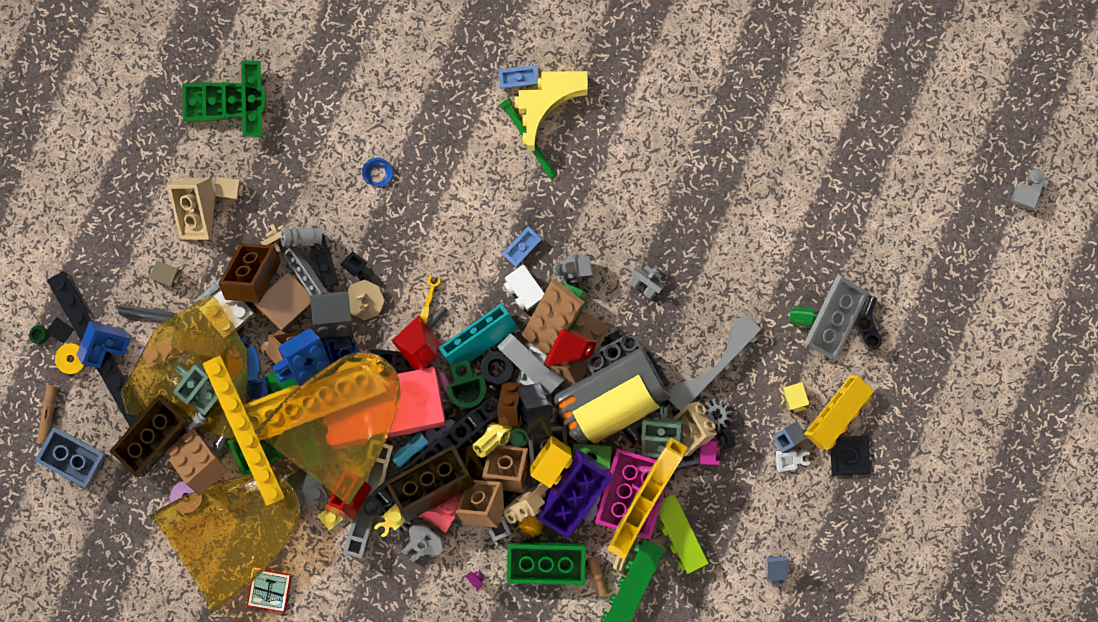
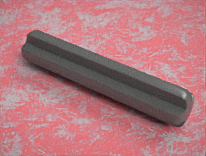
M122 304L118 307V314L170 323L174 322L175 313Z

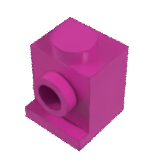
M712 438L707 444L700 446L699 464L720 465V461H716V457H720V446H717L716 438Z

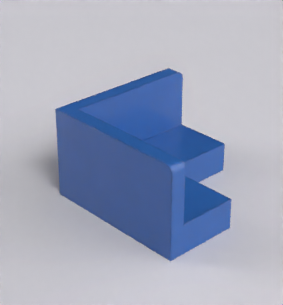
M89 321L78 349L77 357L81 364L100 369L106 352L124 356L131 338L123 329Z

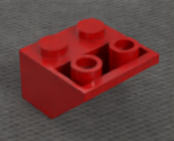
M346 472L341 477L324 509L354 520L372 487L360 476Z

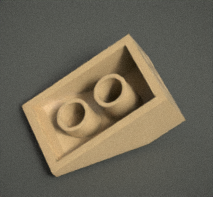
M180 178L168 184L179 238L186 240L211 239L215 202L211 178Z

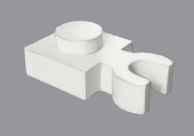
M788 449L783 453L776 451L777 470L779 472L798 469L797 464L800 463L805 466L809 465V459H803V457L810 455V452L807 449H802L798 453L795 449Z

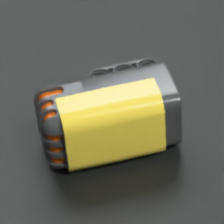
M627 334L594 352L591 357H588L587 365L592 375L559 392L554 398V406L558 409V413L564 420V425L569 430V435L580 444H589L591 442L596 444L659 409L660 404L671 397L641 342L634 335ZM629 341H635L633 348H627ZM618 350V355L615 358H610L611 352ZM601 359V365L595 368L593 363Z

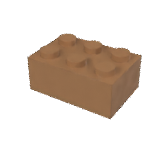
M194 428L185 433L181 439L164 453L186 485L198 496L228 471L209 443Z

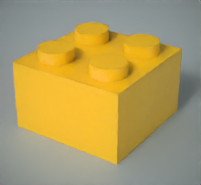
M551 436L530 466L531 476L549 488L553 484L557 485L562 477L560 473L564 468L567 469L573 461L571 459V447Z

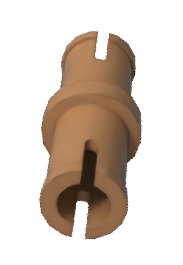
M595 556L587 559L586 562L591 574L590 580L594 583L597 596L601 597L609 594L604 579L605 573L601 570L598 557Z

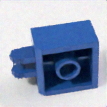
M309 328L279 346L278 350L283 360L273 365L272 370L274 373H277L278 382L282 383L292 379L300 387L332 368L321 339Z

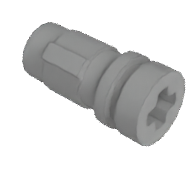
M282 227L281 243L283 247L296 246L297 244H301V246H314V244L322 242L321 228L296 229V227H291L290 229L289 227Z

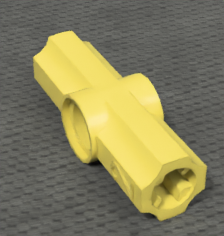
M520 416L519 426L523 424L522 421H521V416ZM499 422L490 423L485 434L473 444V450L479 457H486L498 445L504 446L509 441L511 432L519 426H499Z

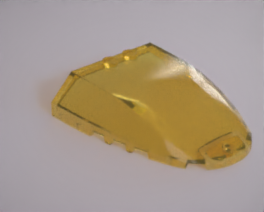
M361 352L346 355L315 374L297 388L268 416L255 433L349 505L371 472L395 419L401 397L400 381L397 372L390 363L376 354Z
M247 474L213 484L200 496L195 492L185 495L149 515L150 519L165 534L197 584L211 614L234 599L258 578L294 534L301 514L300 502L296 491L285 479L275 475L285 498L268 506L253 475Z

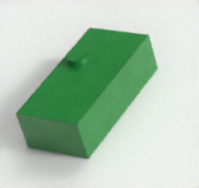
M508 541L507 583L585 585V543Z

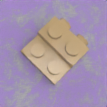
M699 402L687 404L672 419L683 421L682 444L688 447L684 457L690 456L701 445L707 444L717 435L714 430L716 427L714 422L708 419L705 414V406Z
M540 483L521 493L504 509L503 514L510 524L516 521L520 523L528 515L532 517L541 511L540 507L545 503L542 498L547 495L546 491L549 487Z

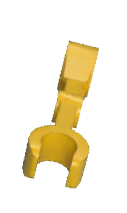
M432 275L428 278L430 290L426 297V304L420 314L425 323H427L429 317V306L433 299L434 288L438 287L441 283L440 277H438V282L432 284Z

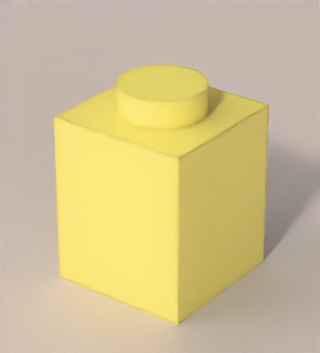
M802 382L783 388L789 411L794 409L796 413L806 410L805 406L809 405Z

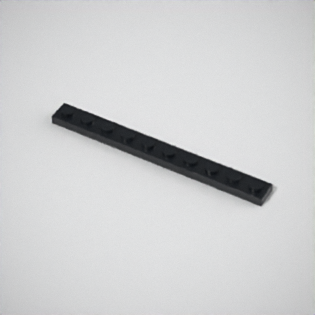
M62 271L48 279L47 282L82 342L89 321H92L66 273ZM106 352L100 369H96L129 427H131L144 411L112 354Z

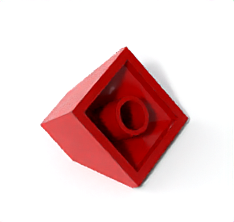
M419 315L391 340L414 370H424L438 356L439 347L442 345Z
M561 329L544 364L567 367L585 361L595 352L597 342L580 331Z

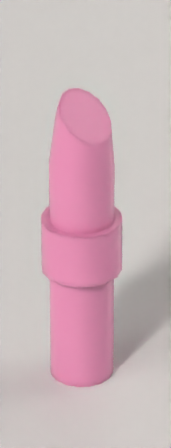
M438 372L444 392L447 394L450 402L455 405L451 401L446 385L451 383L445 373Z

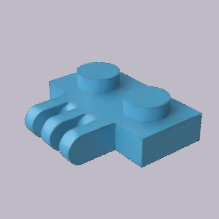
M418 432L415 436L411 434L408 441L405 439L403 445L399 444L397 446L398 450L391 457L398 467L402 464H407L416 452H421L426 447L428 440L422 432Z

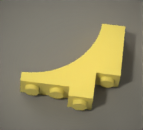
M587 71L542 72V78H538V90H519V97H515V108H519V114H526L523 115V126H527V133H523V145H527V151H535V141L539 128L553 109L569 99L588 95Z

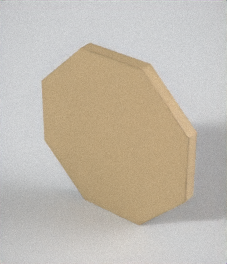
M362 280L351 284L348 289L351 315L365 321L380 314L385 302L380 286L367 280Z

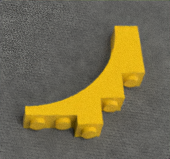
M673 438L669 439L636 493L630 507L621 519L607 548L608 551L625 559L646 518L688 447Z

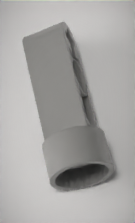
M511 333L497 346L534 383L540 382L542 389H546L548 398L565 381L554 369L549 370Z

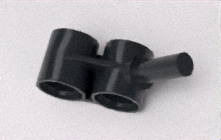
M870 296L865 312L855 321V328L864 347L868 350H876L882 344V337L878 334L872 319L873 316H871L878 299L874 296ZM861 319H866L869 322L868 329L860 327ZM870 336L877 339V345L874 347L868 344Z

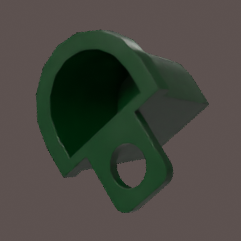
M468 360L453 363L451 371L455 383L446 385L451 401L456 406L464 409L478 406L486 395L484 376L473 377ZM465 366L467 374L465 376H458L456 373L458 367Z

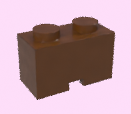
M507 382L502 384L497 408L499 426H519L521 406L518 389L522 386V383Z

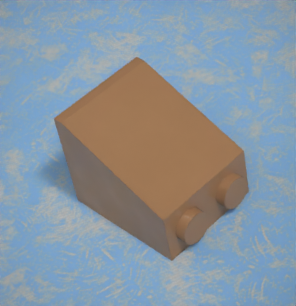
M289 272L264 293L260 302L254 303L283 332H287L311 307L310 294L300 284L301 281L295 273L291 275Z

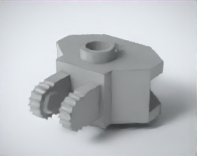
M578 254L569 255L567 260H562L560 264L553 266V273L556 276H562V281H571V283L581 282L584 278L597 275L596 271L591 269L590 261L594 260V256L579 257Z
M416 518L409 528L410 541L401 550V553L404 555L411 548L416 550L411 555L410 560L412 562H415L420 556L425 554L439 555L443 551V545L445 544L443 531L421 518Z

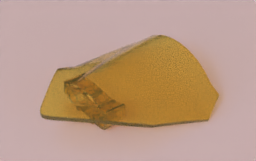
M207 296L155 328L121 390L126 414L140 416L153 400L161 394L181 407L191 418H194L198 410L190 403L188 405L185 404L173 393L183 378L175 371V368L181 364L189 371L195 363L199 361L204 363L220 355L243 405L248 403L247 349L215 297ZM218 400L208 412V423L203 424L199 429L233 439L235 435Z

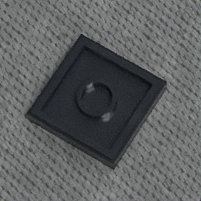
M845 436L836 439V444L830 449L831 476L870 474L868 436Z

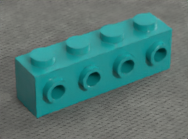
M500 304L441 345L439 349L450 365L464 360L471 362L518 329V326L504 306ZM464 366L458 367L457 370H456V372H457L458 370H460L461 368H463Z

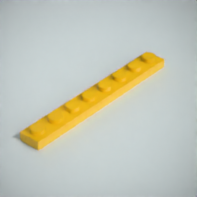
M221 355L202 363L266 505L268 506L285 498Z

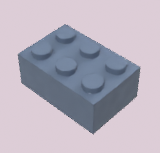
M53 427L35 462L84 488L90 489L108 454L57 427Z

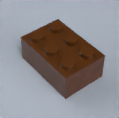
M240 243L218 283L225 300L261 301L281 263L275 246Z

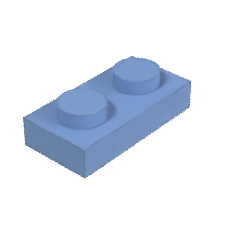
M536 65L498 69L501 89L538 85Z
M528 226L502 255L517 267L542 241V238Z

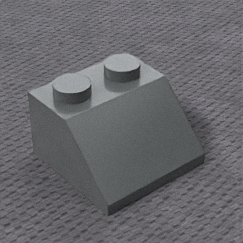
M348 291L310 295L313 331L320 339L353 335Z
M314 466L309 469L304 468L278 481L293 516L330 498Z

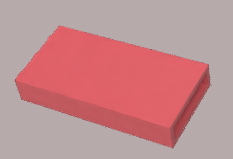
M435 367L382 377L387 389L386 392L324 415L323 422L328 427V433H326L327 444L336 450L447 426L438 373Z

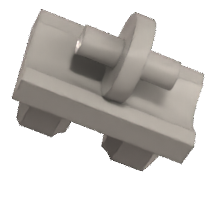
M648 265L644 269L636 266L631 272L632 276L629 284L634 288H638L641 282L646 284L648 287L643 294L650 299L657 293L659 294L665 286L658 281L662 275L656 272L659 268L657 265L653 269Z

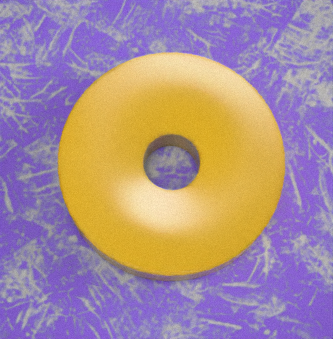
M69 343L57 350L55 363L60 371L66 374H76L85 367L77 357L80 346ZM70 355L74 357V361L71 363L68 362Z

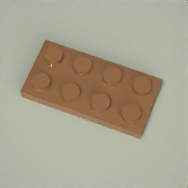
M552 280L522 336L548 356L560 330H570L585 302L558 280Z
M582 311L573 331H580L597 342L595 346L596 352L611 326ZM587 360L567 367L546 365L549 370L554 369L565 379L560 386L564 389L581 381L589 368Z

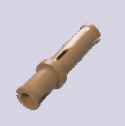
M46 385L44 402L41 403L43 408L36 442L44 443L50 433L54 408L57 406L55 404L57 386Z

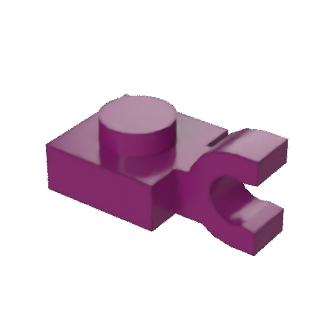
M470 571L465 576L477 590L484 586L482 581L485 575L481 571H476L475 573Z

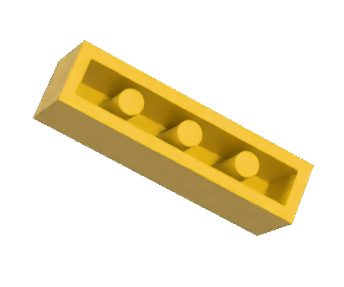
M850 375L804 435L819 449L828 451V449H831L836 444V439L839 435L847 430L850 421L859 415L861 407L870 401L874 390L859 376Z

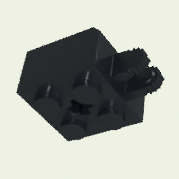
M540 382L521 386L518 389L522 415L521 421L529 440L552 436L554 420L550 416V412L553 411L551 401L548 400L546 389H542Z

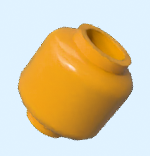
M528 515L524 521L518 523V527L521 530L520 533L530 538L541 535L545 525L537 520L535 515L532 517Z

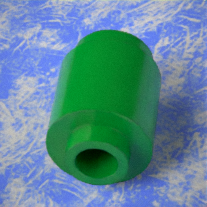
M796 306V308H791L789 323H794L796 326L812 327L818 312H814V308Z

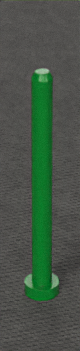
M508 98L499 106L501 109L506 110L523 137V133H527V129L523 126L521 119L511 106L512 100ZM535 143V151H532L548 177L554 179L556 177L555 172Z

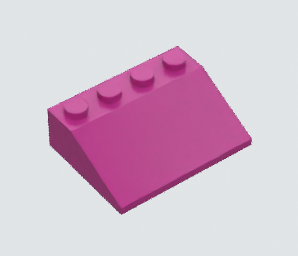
M616 448L610 467L613 479L603 491L594 523L617 529L656 460ZM666 486L637 536L651 540Z

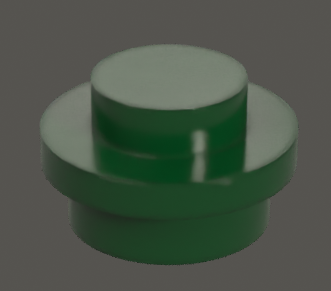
M37 325L31 328L29 338L34 344L40 345L47 341L49 333L46 332L47 329L45 327Z
M516 428L510 434V441L516 447H523L528 443V435L524 429Z

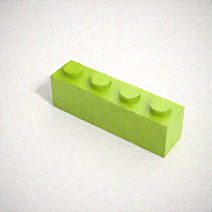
M675 494L664 498L657 519L660 518L663 525L660 528L664 536H669L671 540L669 546L672 553H677L680 558L677 563L681 571H686L689 574L709 563Z

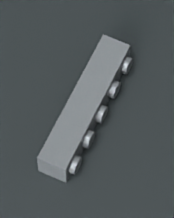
M289 247L282 255L310 295L327 294L328 291L297 247Z

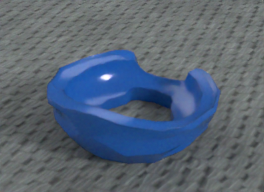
M372 158L364 164L362 177L367 184L384 187L393 178L392 165L385 159ZM376 166H381L386 171V175L380 183L372 181L371 170Z

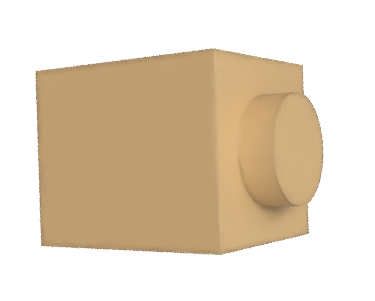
M216 177L215 197L239 201V196L242 197L244 193V185H241V181Z

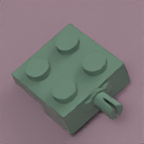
M201 361L195 363L189 371L179 364L175 371L183 378L173 393L185 404H192L205 416L219 400Z
M660 406V417H644L642 421L641 456L658 458L670 438L682 444L683 421L667 418L668 406H665V408Z

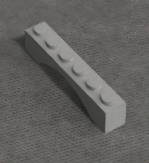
M744 313L730 328L727 348L716 366L699 378L678 382L669 391L671 398L668 401L680 412L687 404L693 403L692 401L697 396L701 398L708 391L705 387L710 382L714 385L721 377L719 373L723 369L727 371L734 364L732 359L736 355L740 357L747 350L745 346L749 341L754 343L761 336L758 333L761 328Z
M374 441L365 476V481L372 487L367 497L386 480L394 446ZM369 502L366 505L368 511H373L377 507L375 502ZM362 506L352 522L343 554L361 559L364 558L375 516H368Z

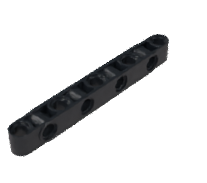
M487 397L478 406L467 411L445 430L439 439L432 441L407 464L403 465L379 485L364 500L362 504L364 512L368 516H375L385 507L392 504L394 499L385 482L425 461L426 454L430 451L438 454L452 445L457 449L498 413V401L492 397ZM492 401L495 403V409L490 412L486 411V404ZM460 426L465 427L466 430L463 436L456 435V429ZM369 502H375L377 507L373 511H368L366 505Z

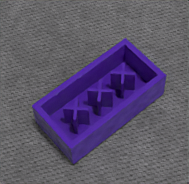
M579 449L572 457L573 461L567 469L564 468L560 473L562 477L557 485L553 484L548 489L547 495L542 498L545 503L540 507L541 511L535 515L537 520L569 538L613 479L608 467Z

